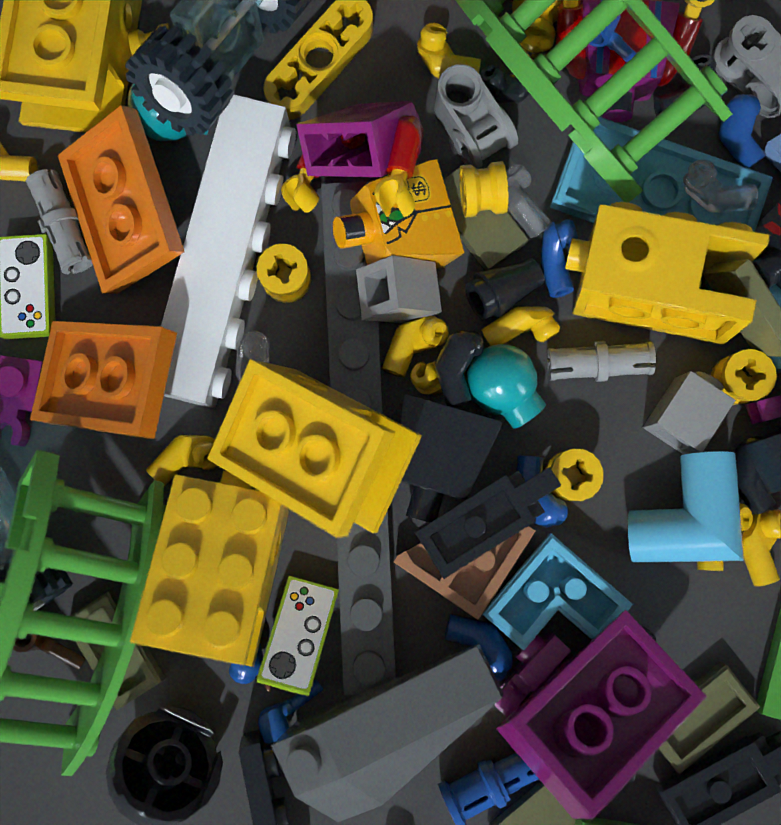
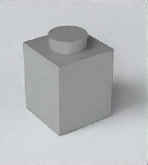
M392 255L356 269L362 320L404 324L418 318L442 312L435 262Z
M689 371L673 379L642 428L683 455L703 452L736 400L722 391L724 386L716 378L704 372L697 371L693 373Z

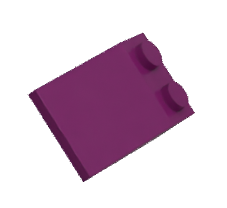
M625 610L536 689L496 729L573 819H593L707 696Z

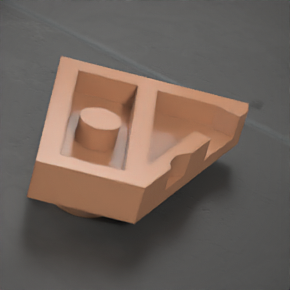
M529 526L445 579H443L422 543L399 554L394 563L479 620L536 531Z

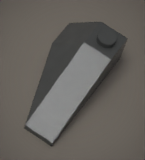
M478 643L299 719L271 746L294 796L333 820L340 822L384 805L503 697L504 693Z

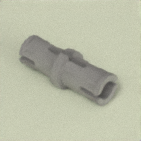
M47 169L32 173L27 177L26 183L41 216V219L38 221L42 233L49 236L62 273L69 274L72 271L73 274L89 269L93 263L78 226L80 225L78 216L66 198L58 172L51 169L48 173Z
M594 341L592 347L548 348L547 357L550 358V360H547L550 381L594 377L596 382H604L608 380L609 376L653 375L656 368L655 365H650V363H656L655 347L652 342L607 346L605 341Z

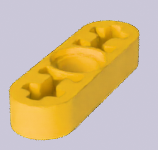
M335 0L267 76L264 82V94L267 103L286 107L289 120L299 118L311 107L371 39L373 34V13L366 0ZM356 16L359 17L360 27L357 28L355 25L350 24L343 31L342 18L345 17L348 20H353ZM340 34H341L342 47L340 46L339 42L337 41V37H338ZM319 47L328 49L333 54V59L326 67L314 68L306 62V56L312 49ZM296 68L300 70L303 76L300 80L298 79ZM295 85L297 98L293 100L286 96L280 101L278 89L282 87L289 91Z

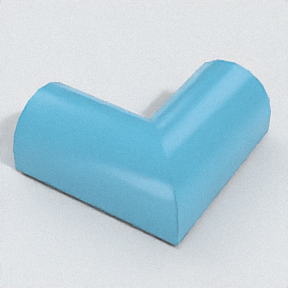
M698 452L680 456L683 509L630 510L628 513V540L632 562L744 561L736 455L733 452Z
M549 533L482 614L522 650H525L557 610L592 640L619 614L625 610L628 611L633 604L558 538Z

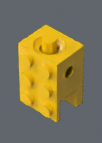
M142 0L3 1L0 18V99L22 102L19 122L22 125L86 133L120 105L125 106L129 83L126 77V73L129 70L125 67L127 61L132 56L128 32L138 28Z
M615 202L610 206L600 204L589 241L572 238L565 269L582 272L573 314L724 345L753 321L756 300L699 289L702 271L708 270L714 263L745 259H749L752 262L767 247L769 235L752 232V227L738 222H725L717 226L697 222L696 217L683 212H669L663 216L642 212L641 207L627 202Z
M250 359L207 459L338 538L348 536L353 523L358 524L371 533L378 532L422 435L296 369Z
M223 471L220 483L175 475L130 643L254 667L288 521V508L261 491L252 490L251 485L228 471Z

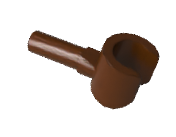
M32 634L31 641L25 638H16L12 648L16 652L41 650L78 670L86 661L85 657L48 636Z

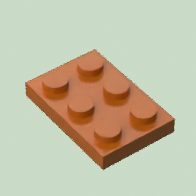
M120 105L58 155L103 294H119L185 252L138 111L135 108Z
M52 321L30 420L46 424L155 439L177 332L159 326Z

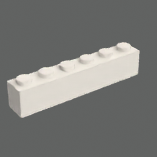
M233 95L230 103L219 116L183 248L185 252L180 256L161 327L177 332L164 393L165 397L215 409L218 398L224 399L228 392L232 372L231 369L226 367L231 349L237 350L243 338L245 322L240 319L244 300L251 301L256 290L258 276L257 271H253L257 252L263 253L267 248L270 237V223H267L266 219L270 205L277 206L279 203L281 187L283 185V176L279 175L283 158L289 159L295 145L296 130L290 126L286 107Z

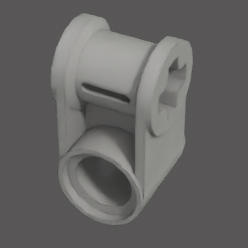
M756 15L745 16L736 22L729 33V37L720 41L714 49L712 57L717 63L716 72L740 94L756 96L761 105L760 115L774 118L781 114V35L765 18ZM754 33H759V36L753 43L748 41ZM735 55L737 59L732 65H728L727 62Z
M459 64L448 67L441 74L438 81L434 111L438 120L454 142L463 162H468L476 169L482 167V160L503 147L510 150L518 144L517 132L510 117L498 105L481 79L480 74L474 68ZM452 91H460L469 98V101L455 103L447 97V94Z

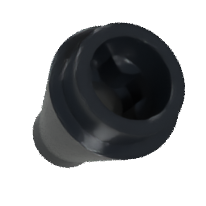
M529 258L520 263L475 273L473 280L466 283L465 292L471 308L480 319L485 320L489 317L498 319L531 291L544 284V275L539 264L533 258Z

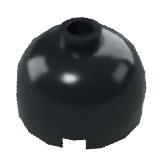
M173 706L159 708L155 712L146 713L131 721L114 743L105 772L108 794L119 813L136 825H174L184 822L209 803L220 784L223 759L221 750L218 753L216 751L215 743L210 737L214 732L207 722L192 711Z

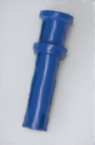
M515 752L495 763H492L491 759L487 761L483 759L478 762V769L450 784L445 780L437 784L455 825H466V820L494 805L499 809L507 806L506 802L510 801V794L539 778Z

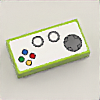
M47 234L0 237V337L4 339L49 337L52 321H55L53 245Z
M292 576L288 577L257 676L258 683L309 697L339 589Z

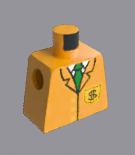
M437 159L416 165L413 177L406 179L405 184L415 201V209L409 216L404 217L397 204H395L391 208L390 216L386 217L374 195L375 187L380 181L390 176L388 175L366 184L351 199L350 208L352 214L338 216L333 220V235L338 247L343 249L361 245L367 265L394 255L435 262L436 269H439L465 253Z

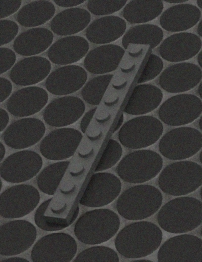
M371 181L321 184L330 387L383 415L378 321L362 320L356 269L367 265L361 245L341 249L336 244L333 235L334 218L352 214L350 208L351 199ZM388 511L377 533H371L358 524L353 523L348 536L337 538L344 695H358L396 679Z

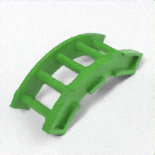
M455 0L471 22L480 27L487 36L485 38L486 41L563 132L570 124L575 128L568 136L584 153L585 159L623 202L629 203L643 191L631 175L638 168L636 162L703 104L723 122L733 115L720 98L728 90L723 81L708 65L699 71L642 0H602L546 56L540 53L534 60L520 44L527 37L524 31L556 0H525L511 15L506 12L501 18L498 15L505 9L501 5L505 0ZM626 9L652 40L585 102L579 99L571 105L554 85L562 78L559 72ZM666 57L690 87L623 147L618 143L610 150L593 131L601 123L598 118Z
M37 449L18 482L12 519L5 548L14 549L15 551L5 584L0 583V701L5 696L78 704L65 725L0 718V742L63 748L61 775L72 776L86 756L92 757L95 754L99 744L100 732L126 674L135 647V643H130L167 505H163L164 483L156 480L152 482L138 504L64 486V480L57 478L60 455ZM59 507L132 524L127 560L53 545V539L45 537L50 511L55 512ZM46 567L123 582L112 623L34 610L33 603H28V598L36 571L44 572ZM27 633L105 646L90 682L12 672L11 665H7L15 639H24Z

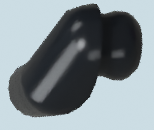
M534 53L531 55V58L534 60L539 54ZM490 65L480 72L481 79L497 103H520L530 95L513 73H504L500 67L496 69L495 65Z

